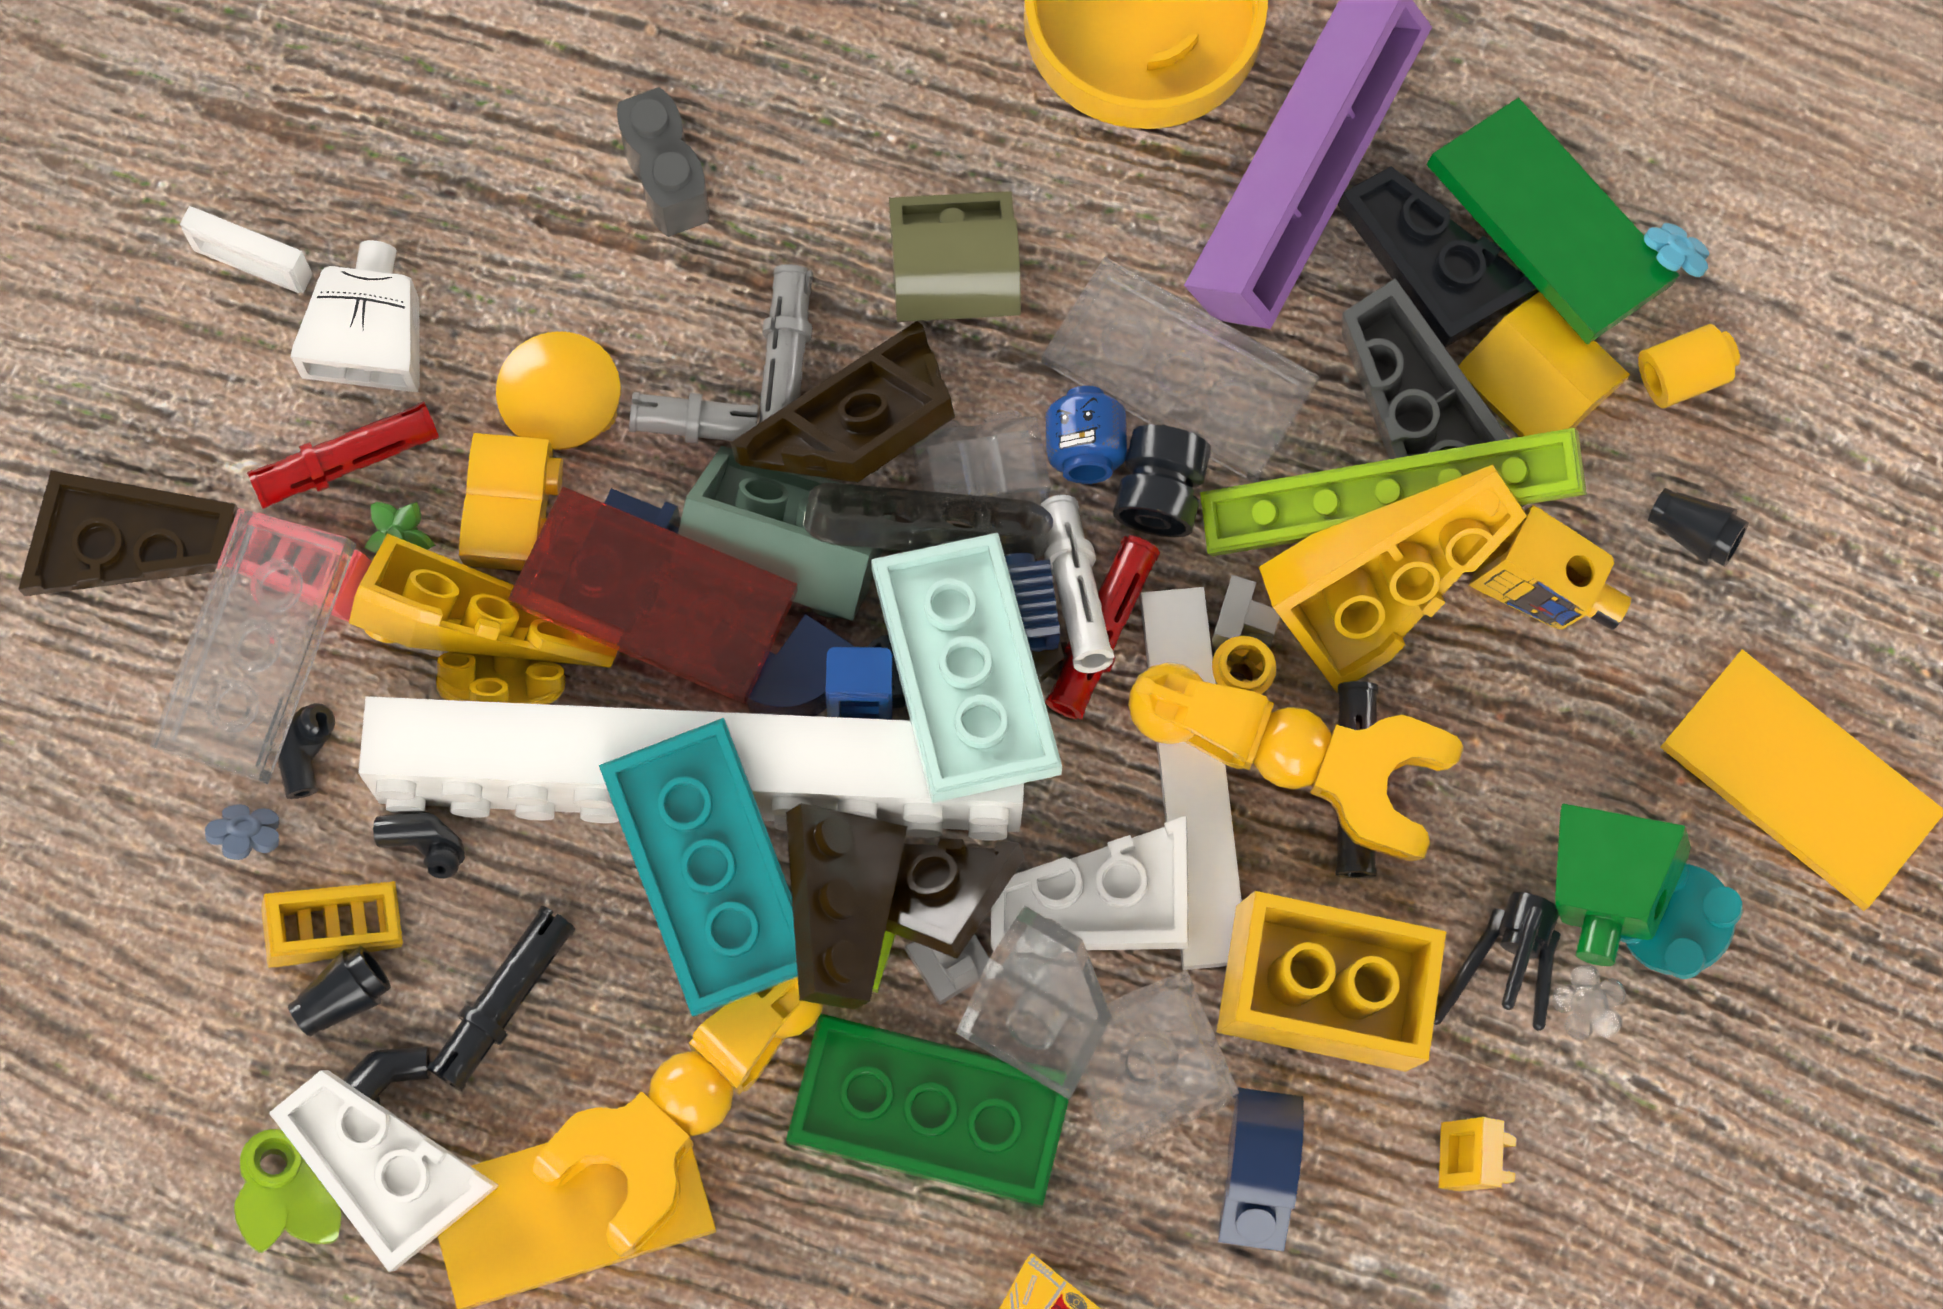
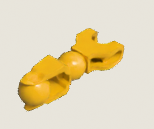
M1167 662L1154 665L1136 679L1130 690L1128 706L1132 721L1143 735L1160 743L1175 744L1185 742L1236 769L1245 768L1250 770L1254 762L1262 776L1278 787L1298 789L1313 784L1310 794L1319 796L1332 804L1336 809L1340 825L1354 843L1407 861L1425 859L1430 846L1429 834L1423 825L1409 820L1393 809L1387 796L1388 777L1392 771L1405 765L1426 767L1435 771L1448 770L1460 761L1464 749L1462 742L1457 736L1405 715L1379 720L1369 728L1362 730H1353L1336 725L1331 733L1323 720L1307 709L1287 707L1272 711L1274 703L1268 701L1269 699L1266 696L1249 690L1204 682L1197 672L1182 664Z
M797 977L724 1005L696 1029L692 1036L693 1039L689 1042L691 1051L673 1055L658 1067L651 1078L648 1097L641 1091L631 1102L620 1108L597 1107L576 1112L534 1160L532 1174L542 1184L557 1187L565 1185L573 1176L591 1164L609 1163L622 1170L628 1178V1196L617 1215L608 1224L606 1236L609 1247L619 1257L634 1254L677 1210L680 1196V1183L677 1172L680 1160L694 1145L690 1136L708 1133L722 1123L731 1109L733 1092L740 1095L743 1091L749 1090L760 1077L784 1040L800 1035L814 1025L822 1012L823 1004L799 1000Z

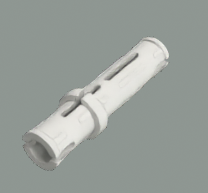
M1056 495L1040 504L1039 516L1043 522L1048 548L1044 553V559L1050 560L1051 572L1056 579L1062 613L1074 658L1072 659L1074 668L1083 673L1099 672L1113 663L1114 653L1110 647L1101 601L1092 570L1096 561L1093 544L1084 537L1078 511V501L1070 495Z

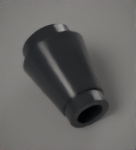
M1667 488L1657 498L1648 518L1649 522L1659 526L1660 530L1706 565L1714 561L1724 567L1734 556L1749 524L1748 521L1736 516L1737 509L1680 492L1675 493Z
M360 946L351 953L342 950L298 995V998L288 1004V1009L300 1029L311 1037L320 1030L323 1031L381 1004L380 996L390 990L391 985L379 963L364 947Z

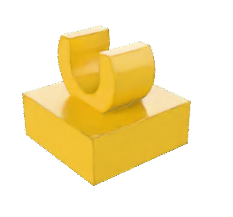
M1479 1117L1441 1122L1438 1188L1453 1191L1501 1188L1502 1184L1515 1181L1514 1172L1503 1171V1148L1516 1147V1138L1504 1132L1503 1120Z

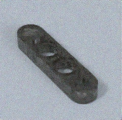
M823 483L815 486L809 492L803 525L812 537L825 543L906 551L998 533L1004 556L1014 553H1030L1037 559L1047 550L1053 527V518L1044 507L1034 502L1020 499L843 483ZM884 515L903 517L911 523L892 521L884 517ZM947 521L963 522L973 528L956 527Z

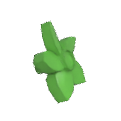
M375 502L371 504V519L379 531L370 537L364 547L365 549L377 553L387 533L427 550L436 546L427 534L417 529V525L421 521V511L417 502L408 504L398 510L386 503Z

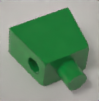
M1562 803L1559 823L1555 904L1563 923L1582 928L1575 954L1577 958L1598 966H1613L1621 935L1643 940H1651L1655 936L1690 854L1691 846L1685 825Z

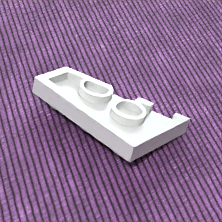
M1186 816L1164 823L1165 827L1131 838V835L1107 842V847L1075 858L1068 859L1063 857L1014 874L991 908V947L993 952L1189 949L1188 838Z
M329 1070L319 1071L269 1112L388 1272L395 1271L499 1187L498 1184L353 1088Z

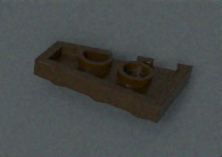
M51 470L18 590L24 596L225 571L240 510L234 503Z
M800 803L786 812L799 1000L855 1010L871 1000L908 826Z
M940 838L938 845L904 843L886 931L958 959L1025 859L1020 843L997 841L995 848L966 847L963 839Z

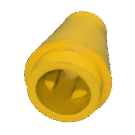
M1236 636L1226 640L1216 650L1212 661V672L1218 685L1262 694L1274 681L1276 661L1270 648L1259 639L1250 636ZM1239 672L1247 679L1239 681L1230 673Z

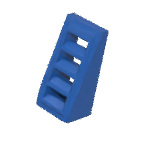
M832 647L827 651V717L893 720L892 652L888 648Z

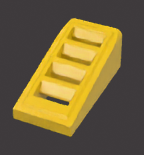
M395 881L266 893L263 896L261 912L268 968L334 959L342 950L351 953L360 946L370 953L399 948L403 945ZM376 901L380 932L367 934L364 903ZM349 906L353 935L341 936L338 907ZM323 910L326 938L314 939L311 912ZM296 914L299 940L287 942L284 916Z

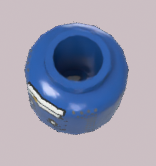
M1095 386L1074 387L1067 392V396L1054 401L1046 411V452L1049 464L1057 471L1063 473L1064 478L1074 483L1093 484L1109 479L1113 471L1124 463L1128 452L1126 411L1124 406L1114 397L1105 395L1102 389Z

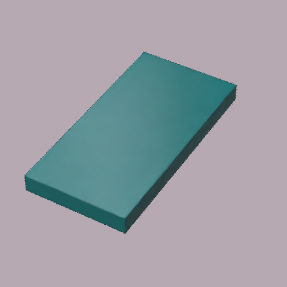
M721 718L598 765L692 1017L797 978L792 895L726 720Z

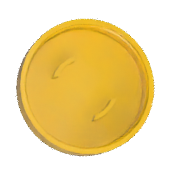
M1024 0L1023 22L1028 49L1034 64L1048 85L1063 100L1087 116L1108 124L1133 129H1156L1180 125L1211 112L1224 103L1242 85L1250 73L1260 50L1268 11V0Z

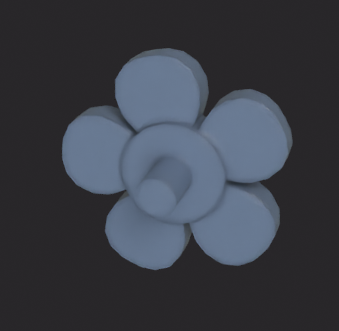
M246 805L228 806L222 811V819H216L206 825L205 838L210 844H222V854L228 859L242 860L250 854L252 848L257 852L269 853L275 850L280 843L279 833L276 831L279 827V816L274 811L265 808L257 809L250 815V809Z

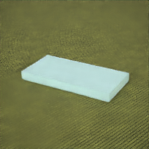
M993 533L871 559L872 573L931 802L945 801L1061 775V759L999 534Z

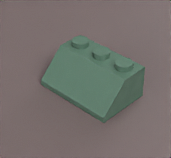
M721 446L686 497L672 563L691 569L695 575L705 579H723L748 587L755 594L764 598H783L808 606L815 613L824 617H842L853 621L869 592L873 580L871 559L881 557L899 501L822 477L741 466L735 461L732 449Z

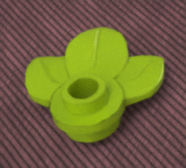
M269 1129L251 1137L241 1152L240 1173L245 1184L234 1204L235 1221L247 1244L256 1252L263 1253L277 1241L284 1230L291 1236L308 1243H334L338 1239L341 1227L340 1207L285 1133L280 1129ZM271 1154L279 1155L285 1160L286 1168L279 1174H268L260 1165L262 1159Z

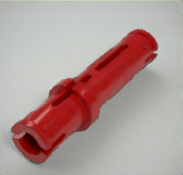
M423 401L402 412L352 430L330 441H325L313 447L311 442L298 446L300 452L270 465L248 471L247 474L262 509H265L283 501V499L315 487L318 492L330 488L328 484L330 481L400 454L402 451L417 445L439 439V435L428 408Z
M1133 535L1123 536L1115 559L1098 591L1110 647L1113 650L1134 609L1145 581L1160 555L1159 549L1152 543ZM1068 641L1065 647V653L1068 657L1045 703L1052 710L1065 717L1076 720L1079 718L1081 720L1084 717L1085 710L1103 672H1110L1116 657L1114 655L1113 663L1104 670L1094 673H1083L1074 668L1072 660L1074 658L1070 641Z

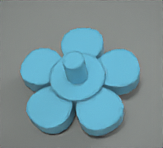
M1664 223L1661 228H1649L1644 235L1645 243L1650 248L1659 251L1656 258L1665 268L1677 271L1682 266L1688 274L1694 277H1701L1707 271L1708 264L1706 258L1709 255V250L1700 240L1694 237L1687 238V233L1679 226Z

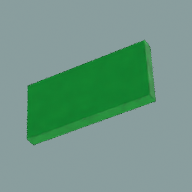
M1519 97L1435 151L1426 164L1587 345L1671 287L1679 277L1677 271H1671L1658 262L1656 257L1659 251L1650 248L1645 243L1644 235Z
M821 1013L816 1025L786 1142L787 1144L1043 1208L1074 1077Z

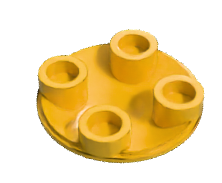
M557 331L537 335L514 349L500 369L496 383V401L505 424L517 437L549 439L552 450L570 449L583 445L597 437L601 432L609 430L617 418V408L621 396V385L617 368L609 354L599 344L585 336L572 332Z
M446 652L440 655L437 660L436 689L445 700L549 705L557 700L565 689L564 668L554 662L458 652Z

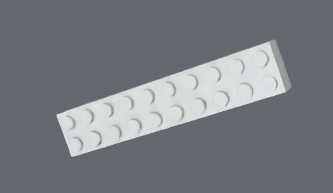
M368 696L365 697L358 774L378 803L386 804V810L392 813L425 812V806L451 807L450 812L457 816L481 818L489 816L490 809L516 810L515 816L519 818L542 821L554 819L556 811L580 813V819L587 822L615 823L619 819L598 765L724 718L763 821H774V827L782 831H787L786 812L800 803L905 825L908 826L906 835L912 837L942 836L943 829L969 830L968 836L973 839L987 841L1003 840L1007 838V832H1020L1024 783L932 803L911 721Z

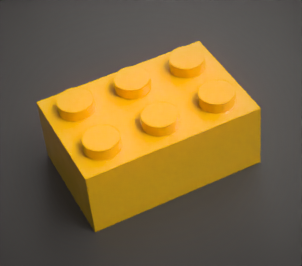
M1254 891L1236 905L1216 1033L1404 1072L1409 1071L1429 1061L1447 931Z

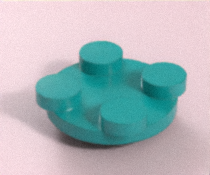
M1685 864L1655 936L1651 940H1643L1621 935L1620 941L1626 944L1629 951L1639 962L1651 970L1673 975L1679 979L1693 978L1702 970L1718 961L1730 946L1735 933L1736 923L1743 914L1741 897L1732 888L1725 887L1716 876L1707 870L1695 865Z

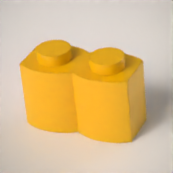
M473 433L459 539V556L464 565L539 573L542 556L553 555L556 520L554 518H546L549 495H560L563 460L562 458H553V450L549 439Z

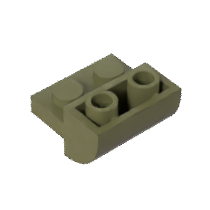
M1011 191L889 198L897 322L1021 315L1017 219H1014Z

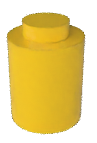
M1707 324L1642 350L1638 355L1639 371L1644 386L1653 402L1661 409L1732 382L1735 378V367L1740 364V353L1731 334L1727 331L1721 332L1713 324Z

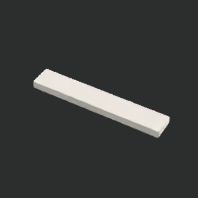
M1204 587L1141 592L1140 604L1148 669L1151 666L1167 662L1182 664L1197 672L1204 682L1216 684L1212 672L1213 657ZM1156 742L1165 822L1183 816L1187 818L1189 949H1180L1182 970L1227 966L1236 905L1242 899L1226 765L1185 742L1175 744Z

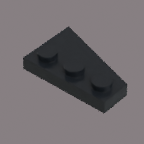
M1392 166L1345 191L1337 204L1392 280L1396 279L1444 347L1451 345L1524 303L1539 292L1522 272L1498 255L1501 251L1500 247L1484 235L1479 240L1450 219V210Z

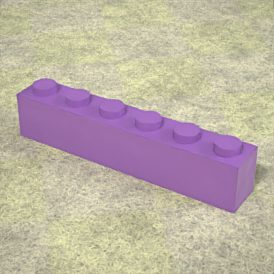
M1339 0L1184 284L1214 320L1271 329L1432 29V26L1413 0Z

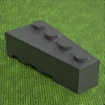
M1393 279L1343 312L1342 336L1389 459L1510 439L1396 279Z

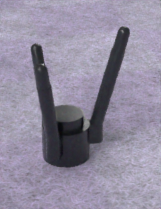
M1513 892L1509 897L1505 910L1494 908L1486 930L1436 1006L1434 1024L1438 1025L1444 1020L1497 938L1503 936L1500 944L1501 947L1514 954L1515 957L1506 983L1502 1007L1505 1010L1514 1008L1529 959H1535L1539 956L1532 1024L1535 1030H1543L1546 1025L1547 1008L1549 1006L1554 954L1561 936L1558 931L1554 930L1559 917L1556 905L1538 895Z

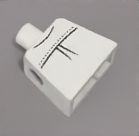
M363 241L360 243L355 269L328 266L321 271L290 356L301 378L418 393L420 384L419 297L410 277L392 274L397 251L395 247L380 241Z

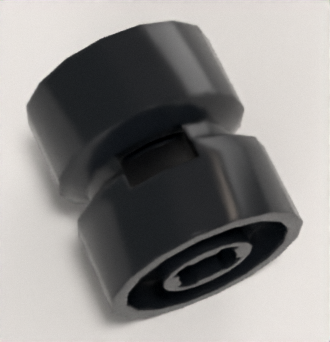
M1153 424L1136 427L1132 432L1125 460V467L1132 474L1125 476L1120 481L1113 510L1114 518L1131 529L1150 535L1172 538L1190 535L1193 531L1200 502L1193 495V488L1204 484L1211 455V445L1200 436L1176 427Z

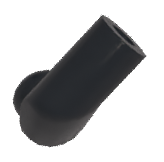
M314 703L300 708L276 738L275 751L287 799L308 797L318 791L311 761L330 738L335 727L333 712L323 704Z
M432 813L377 816L374 820V840L379 848L415 846L425 856L423 863L428 867V873L433 877L439 879L452 877L457 873L459 865L465 859L462 840Z
M413 1047L376 1050L369 1053L343 1081L380 1105L378 1095L391 1082L430 1079L431 1072L427 1069L431 1062L429 1048Z

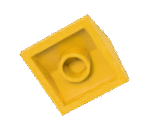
M1540 291L1505 316L1458 365L1483 402L1519 437L1575 428L1630 376L1595 340L1587 345Z

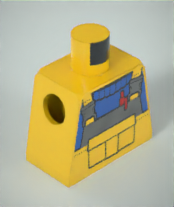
M1534 505L1525 510L1527 517L1479 566L1469 583V586L1553 628L1561 630L1585 616L1610 630H1614L1627 613L1632 599L1630 596L1605 583L1614 565L1615 560L1612 555Z

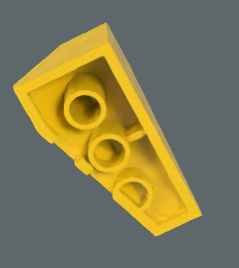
M1490 465L1316 532L1259 566V570L1273 608L1334 690L1338 692V684L1357 681L1391 661L1406 645L1403 637L1425 614L1432 617L1445 604L1443 595L1464 572L1476 571L1527 515L1494 465Z
M388 533L359 584L349 619V624L364 629L367 635L377 641L399 643L409 648L611 668L625 631Z

